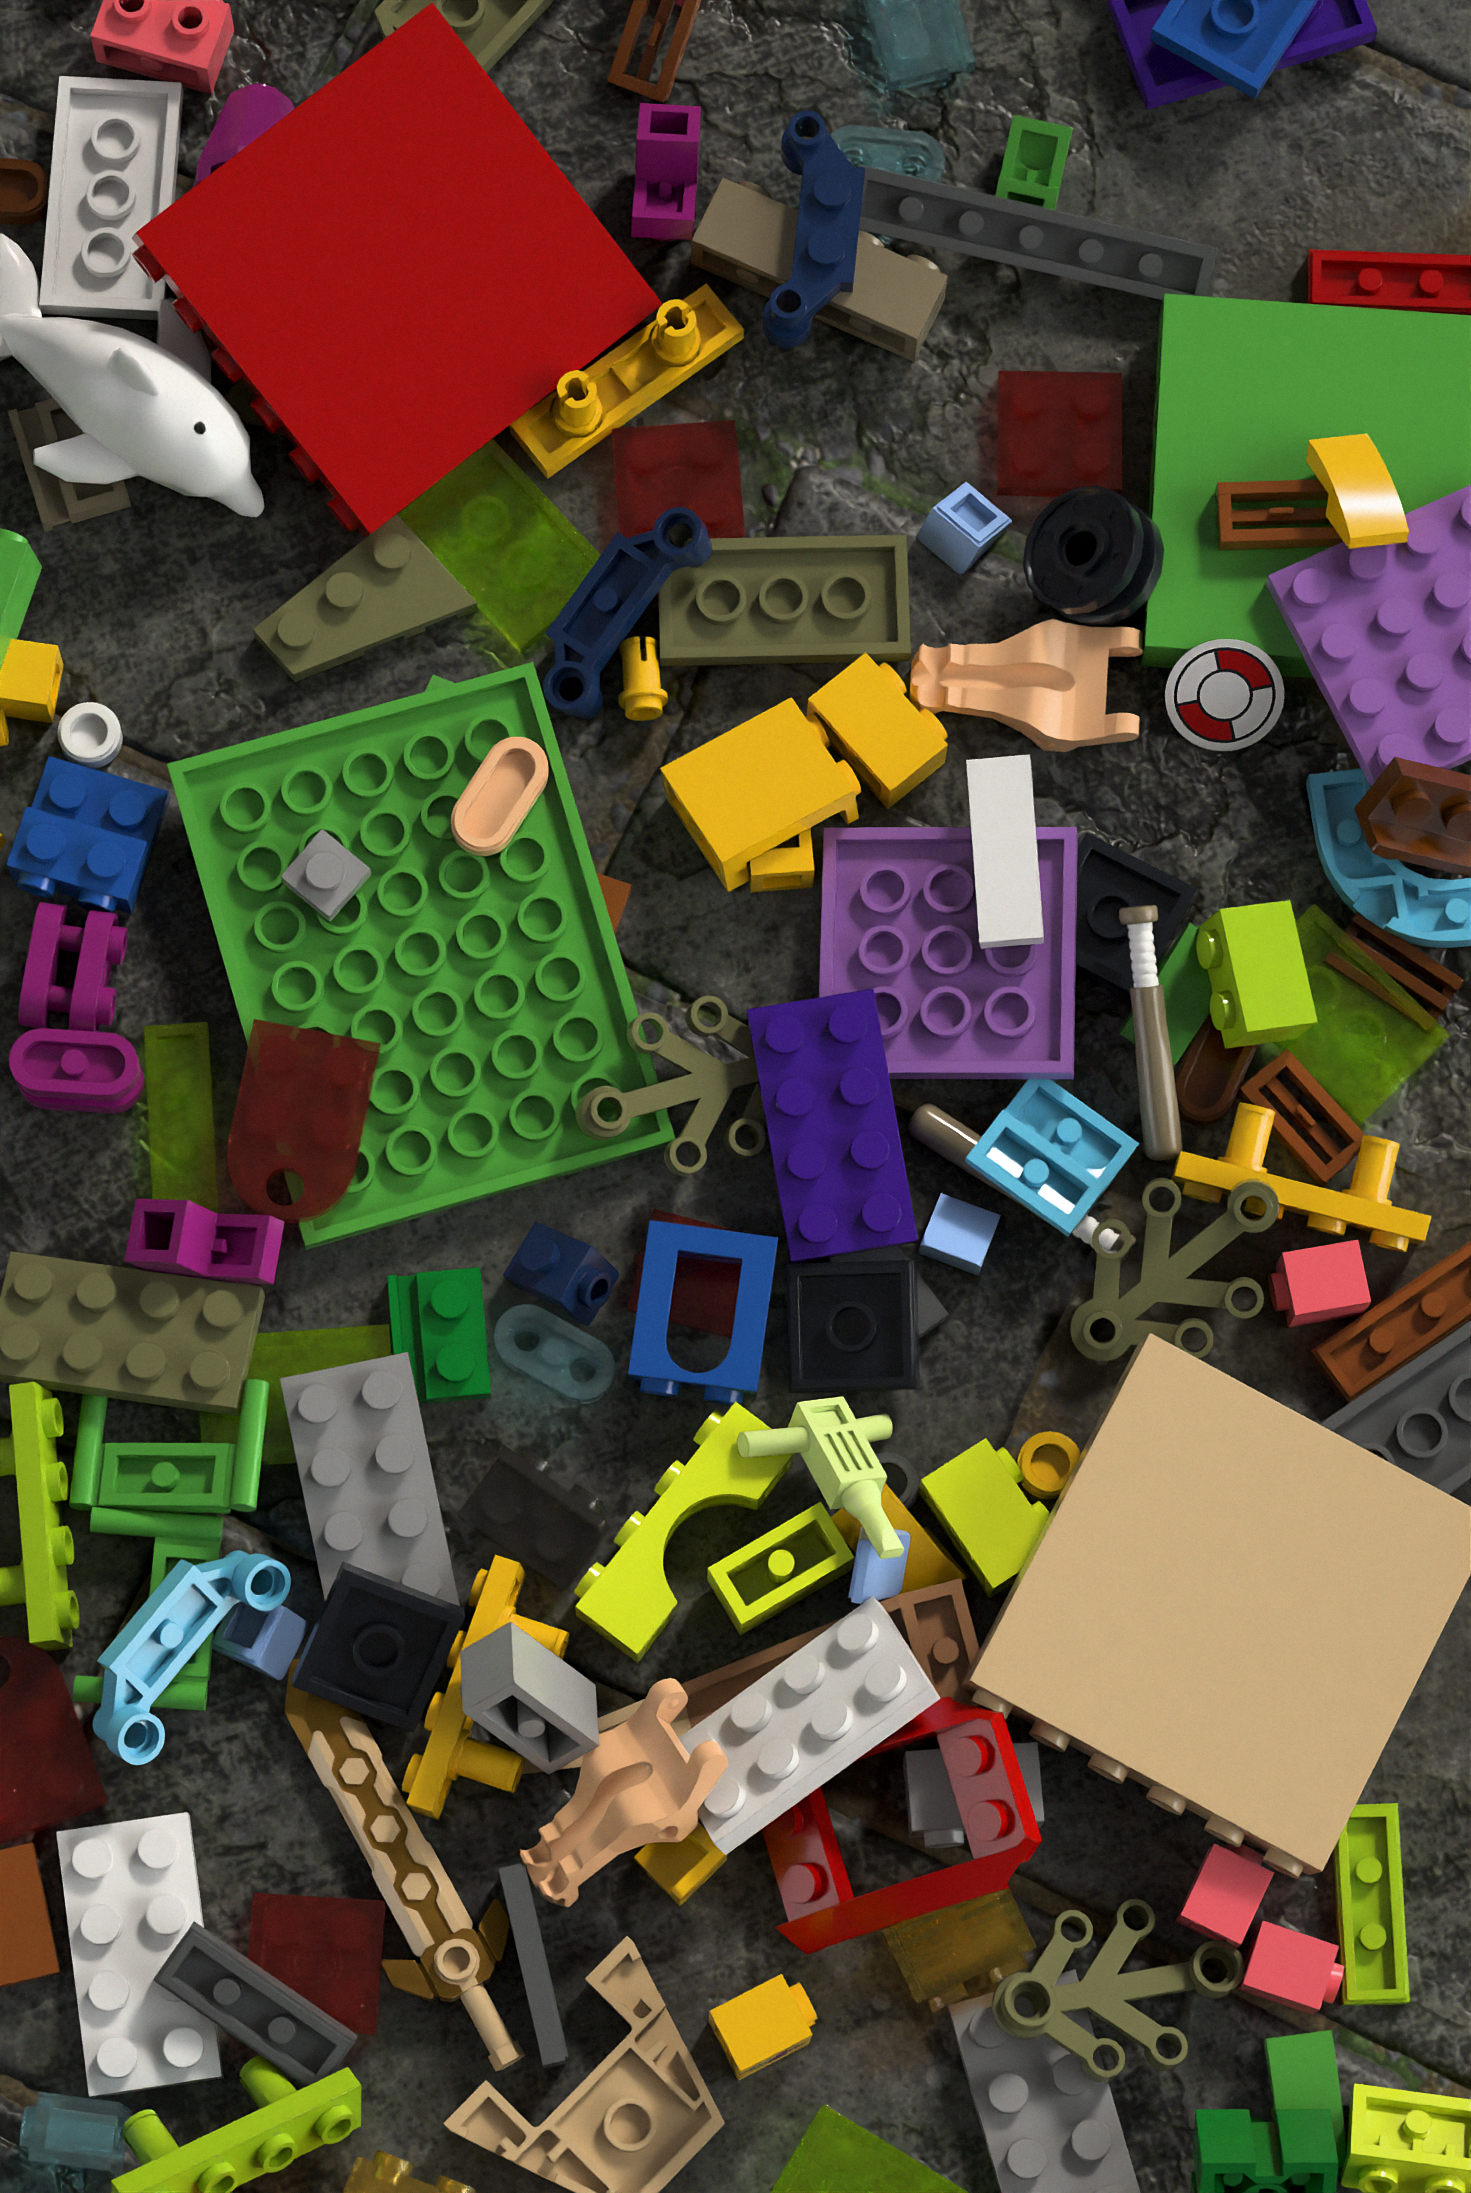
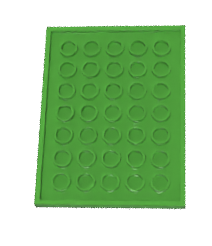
M533 662L167 764L306 1250L667 1147L671 1141L676 1139L667 1108L631 1118L629 1125L622 1133L608 1140H595L586 1136L580 1130L576 1121L578 1102L585 1094L595 1088L610 1086L617 1088L622 1093L658 1084L659 1081L650 1053L643 1054L635 1051L627 1041V1027L639 1014ZM509 737H524L534 741L542 748L548 760L549 774L544 790L510 843L502 851L490 856H477L466 852L456 842L451 828V814L458 799L495 744ZM321 829L371 869L372 874L331 922L283 884L280 877ZM640 1023L638 1028L639 1037L643 1042L647 1043L642 1024ZM607 1100L599 1102L597 1107L599 1117L605 1122H614L617 1116L615 1106Z

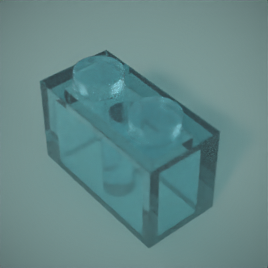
M39 2092L36 2107H25L20 2130V2146L27 2147V2150H29L28 2161L41 2167L119 2177L123 2172L127 2146L122 2138L124 2135L122 2127L131 2117L132 2110L120 2102Z

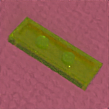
M208 1022L144 1026L152 1199L189 1200L215 1213H219Z

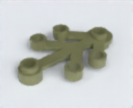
M703 996L689 1005L685 1015L688 1028L694 1034L701 1037L714 1035L748 1058L725 1064L669 1032L667 1022L659 1014L653 1012L643 1013L633 1019L627 1027L626 1037L629 1045L639 1053H653L687 1072L689 1075L622 1093L617 1088L610 1086H601L593 1089L580 1099L576 1107L577 1124L586 1136L595 1140H608L622 1133L629 1125L631 1118L697 1100L679 1137L671 1141L664 1152V1161L667 1168L678 1176H688L704 1166L707 1159L705 1143L732 1090L756 1083L741 1118L726 1128L723 1134V1144L731 1156L739 1159L749 1158L762 1150L766 1142L764 1130L766 1123L749 1026L729 1016L724 1002L715 996ZM700 1006H708L715 1012L716 1023L713 1027H706L700 1023L697 1016ZM641 1022L650 1023L655 1027L657 1040L654 1044L645 1043L639 1037L638 1028ZM601 1100L610 1101L615 1106L617 1116L614 1122H605L599 1117L597 1107ZM739 1127L748 1129L753 1135L754 1142L750 1150L743 1149L736 1143L735 1133ZM680 1144L689 1146L694 1152L695 1160L691 1167L681 1165L676 1158V1150Z
M1157 1178L1150 1181L1145 1186L1142 1194V1203L1147 1212L1141 1281L1120 1298V1260L1130 1248L1131 1234L1126 1224L1120 1220L1106 1219L1101 1221L1095 1227L1092 1235L1093 1248L1097 1253L1093 1298L1082 1303L1074 1312L1071 1320V1337L1076 1348L1090 1359L1109 1361L1120 1357L1130 1345H1138L1143 1338L1151 1333L1199 1359L1207 1355L1213 1346L1212 1329L1204 1320L1189 1318L1176 1325L1136 1318L1156 1302L1228 1309L1235 1317L1242 1319L1255 1316L1261 1310L1264 1302L1263 1291L1255 1280L1241 1277L1232 1282H1221L1187 1277L1242 1232H1262L1275 1222L1279 1213L1277 1195L1268 1183L1259 1179H1247L1236 1184L1227 1198L1228 1210L1170 1257L1172 1219L1181 1205V1193L1178 1186L1169 1179ZM1157 1187L1170 1189L1175 1198L1173 1204L1165 1210L1154 1208L1149 1201V1195L1152 1190ZM1249 1196H1258L1266 1204L1264 1214L1257 1219L1245 1217L1240 1210L1242 1201ZM1107 1228L1120 1230L1124 1236L1123 1245L1114 1251L1103 1248L1099 1242V1236L1103 1230ZM1246 1286L1255 1291L1257 1298L1252 1307L1240 1309L1232 1303V1294L1239 1287ZM1099 1318L1109 1319L1115 1326L1114 1335L1105 1341L1094 1338L1090 1332V1326L1095 1320ZM1197 1327L1203 1330L1207 1337L1205 1344L1195 1350L1185 1347L1181 1341V1336L1186 1329Z
M1129 1899L1123 1902L1114 1912L1111 1920L1113 1930L1082 1980L1054 1986L1070 1956L1080 1952L1089 1943L1093 1935L1092 1923L1084 1913L1078 1910H1067L1062 1912L1051 1924L1049 1929L1050 1942L1030 1973H1014L999 1984L992 1999L993 2015L1001 2029L1012 2037L1031 2040L1042 2035L1046 2036L1079 2058L1082 2070L1090 2080L1097 2083H1106L1113 2080L1124 2068L1125 2053L1121 2045L1110 2038L1097 2039L1063 2014L1086 2009L1143 2047L1144 2056L1149 2065L1154 2069L1170 2071L1176 2068L1187 2056L1188 2042L1185 2035L1177 2028L1170 2026L1162 2027L1126 2002L1194 1989L1206 1998L1218 1999L1225 1997L1241 1982L1245 1972L1244 1960L1240 1952L1232 1944L1222 1940H1212L1201 1945L1190 1957L1189 1962L1117 1975L1135 1944L1142 1941L1155 1925V1914L1151 1906L1140 1899ZM1132 1911L1137 1913L1143 1921V1929L1135 1931L1128 1928L1124 1922V1912ZM1069 1922L1076 1925L1081 1932V1940L1078 1942L1067 1940L1061 1932L1062 1923ZM1203 1964H1213L1220 1970L1222 1977L1220 1983L1209 1982L1203 1976ZM1019 1997L1028 1999L1034 2006V2016L1026 2018L1019 2015L1014 2008V1999ZM1158 2039L1169 2040L1176 2049L1175 2058L1167 2059L1162 2057L1157 2051L1156 2041ZM1102 2050L1107 2052L1113 2059V2069L1109 2071L1102 2070L1096 2066L1093 2060L1094 2051Z

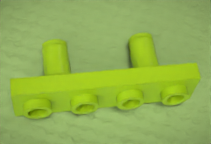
M36 1382L9 1385L12 1431L10 1437L0 1438V1477L16 1476L23 1558L20 1565L0 1567V1606L26 1604L30 1644L46 1651L73 1648L72 1630L78 1629L80 1614L76 1594L73 1590H68L66 1565L73 1564L74 1543L69 1527L63 1526L61 1501L67 1500L69 1496V1481L64 1463L58 1462L56 1437L63 1435V1412L59 1400L52 1398V1392Z
M261 2055L255 2056L242 2067L239 2076L242 2078L240 2079L241 2085L259 2107L257 2111L182 2147L178 2146L154 2110L146 2109L131 2116L122 2127V2133L124 2134L122 2138L142 2166L111 2180L112 2193H231L236 2187L267 2172L273 2173L284 2169L295 2158L324 2144H334L343 2140L353 2130L361 2127V2084L351 2070L346 2067L297 2091L280 2068Z

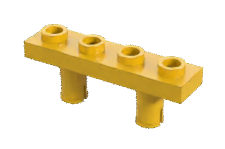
M706 283L684 300L674 299L665 302L659 308L656 320L586 370H575L564 374L559 379L555 392L510 424V433L548 479L744 339V329Z
M1239 1103L1225 1157H1218L1217 1160L1180 1151L1175 1163L1171 1181L1183 1183L1182 1194L1194 1199L1219 1204L1221 1195H1229L1232 1188L1239 1182L1247 1179H1259L1268 1183L1277 1195L1279 1202L1277 1220H1282L1283 1212L1286 1210L1309 1216L1307 1227L1324 1233L1344 1236L1346 1226L1371 1232L1370 1244L1399 1252H1407L1409 1243L1420 1245L1426 1240L1431 1216L1392 1206V1201L1387 1199L1400 1147L1399 1143L1370 1135L1363 1136L1349 1190L1342 1189L1341 1193L1268 1174V1170L1262 1167L1275 1111L1252 1104ZM1249 1196L1244 1199L1247 1200L1245 1211L1259 1216L1264 1214L1266 1204L1263 1199L1258 1196Z
M495 1555L490 1571L481 1568L474 1580L469 1597V1606L475 1607L476 1610L468 1632L459 1630L448 1654L446 1666L454 1669L447 1691L445 1694L437 1691L428 1708L424 1729L432 1732L424 1755L415 1753L412 1756L403 1779L402 1791L409 1793L406 1803L415 1813L439 1821L453 1780H457L459 1775L511 1793L516 1791L526 1758L521 1754L472 1738L471 1728L474 1720L463 1713L460 1693V1651L509 1622H513L563 1660L569 1641V1632L516 1614L515 1605L526 1577V1573L519 1562Z

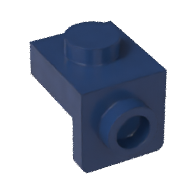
M535 1221L503 1276L514 1287L560 1306L575 1321L588 1326L593 1321L600 1307L609 1299L612 1287L619 1277V1272L592 1245Z

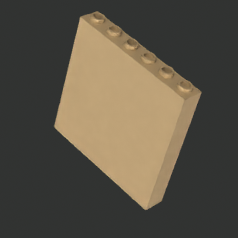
M1149 1333L1138 1343L961 1687L974 1693L971 1700L974 1706L981 1705L993 1711L1003 1712L1005 1720L1009 1713L1033 1725L1029 1735L1046 1746L1060 1752H1065L1067 1746L1070 1745L1091 1757L1087 1766L1105 1778L1123 1784L1127 1776L1149 1788L1146 1798L1155 1805L1176 1815H1182L1186 1808L1205 1818L1208 1822L1204 1829L1214 1837L1236 1847H1240L1242 1841L1245 1840L1264 1850L1266 1854L1263 1862L1273 1869L1295 1879L1299 1878L1301 1872L1308 1875L1322 1872L1471 1574V1506Z

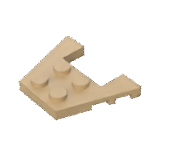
M626 1936L585 1978V1981L631 2026L632 2030L626 2038L540 2126L533 2127L485 2080L443 2123L452 2133L573 2193H659L725 2125L691 2054L685 2046L660 1993L641 1959L640 1953L634 1942Z

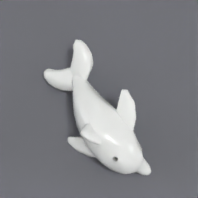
M0 233V361L13 356L51 394L66 414L84 432V434L34 449L33 464L66 482L107 485L135 476H142L186 496L208 497L221 502L239 515L258 517L263 512L265 506L262 491L251 473L250 436L237 412L220 392L211 385V357L201 331L199 330L194 334L187 328L171 306V303L175 300L173 298L159 300L157 344L123 328L95 321L67 317H42L41 306H39L41 284L33 263L17 243L3 233Z

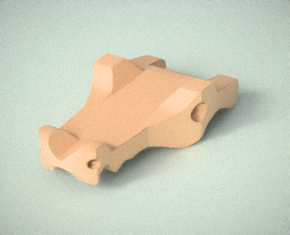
M1052 618L1040 622L999 643L968 645L951 643L942 648L928 647L923 643L911 662L909 699L919 712L926 708L933 714L946 711L993 718L1023 733L1043 751L1067 752L1081 746L1132 741L1139 736V716L1131 713L1105 715L1108 657L1140 656L1143 653L1144 634L1140 630L1130 627H1091L1065 623Z
M668 1678L655 1683L634 1715L616 1728L599 1734V1746L584 1754L578 1784L573 1797L555 1814L552 1822L539 1828L541 1840L535 1847L529 1850L520 1849V1857L523 1865L526 1867L528 1876L540 1896L550 1903L570 1907L578 1899V1886L619 1854L648 1843L681 1842L698 1827L697 1810L727 1769L728 1758L720 1745L715 1741H707L698 1745L689 1756L670 1726V1723L688 1702L686 1692L676 1679Z

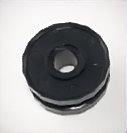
M1099 485L1076 487L1055 498L1036 518L1025 541L1023 568L1028 587L1042 603L1058 610L1062 616L1080 625L1107 627L1132 616L1151 596L1162 573L1165 549L1159 527L1142 509L1130 504L1119 493Z

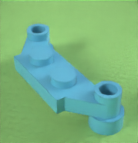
M239 1550L230 1552L223 1559L193 1565L183 1559L176 1564L97 1660L105 1668L101 1707L94 1716L93 1730L98 1738L106 1742L109 1750L114 1755L130 1764L142 1765L150 1762L159 1754L164 1744L165 1730L162 1722L156 1716L149 1713L152 1703L234 1604L243 1602L259 1611H270L283 1603L291 1586V1577L286 1566L267 1555H250Z

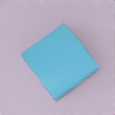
M1028 1079L1007 1108L1002 1110L967 1155L964 1162L1069 1237L1134 1154L1139 1143L1051 1079Z

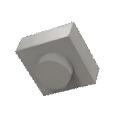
M321 829L280 877L283 884L331 922L372 874L371 869Z

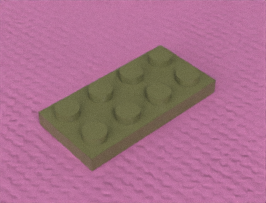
M907 535L709 538L712 543V553L709 559L698 567L685 566L672 571L658 591L660 666L854 662L865 652L874 662L910 661ZM688 539L683 546L687 545L691 539Z
M11 1251L0 1295V1382L10 1384L36 1382L46 1389L240 1416L243 1385L249 1374L265 1294L262 1287Z

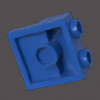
M49 756L31 808H25L6 864L11 878L17 880L16 886L19 889L35 896L52 898L55 891L78 898L77 904L88 911L96 910L114 913L116 909L132 914L171 799L169 791Z

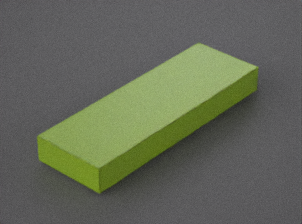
M1398 1803L1355 1805L1332 1851L1337 1945L1339 1946L1338 1962L1344 1966V1973L1340 1984L1341 2006L1408 2004L1410 2002Z

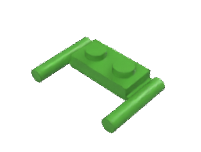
M258 1379L244 1381L237 1444H102L108 1398L82 1394L69 1507L84 1511L92 1510V1507L173 1513L230 1514L231 1509L243 1512L255 1511L270 1384Z
M92 1507L90 1532L155 1537L150 1597L181 1559L193 1565L221 1559L222 1551L220 1548L224 1519L223 1516ZM214 1629L150 1707L206 1710ZM76 1675L73 1701L101 1703L104 1677Z

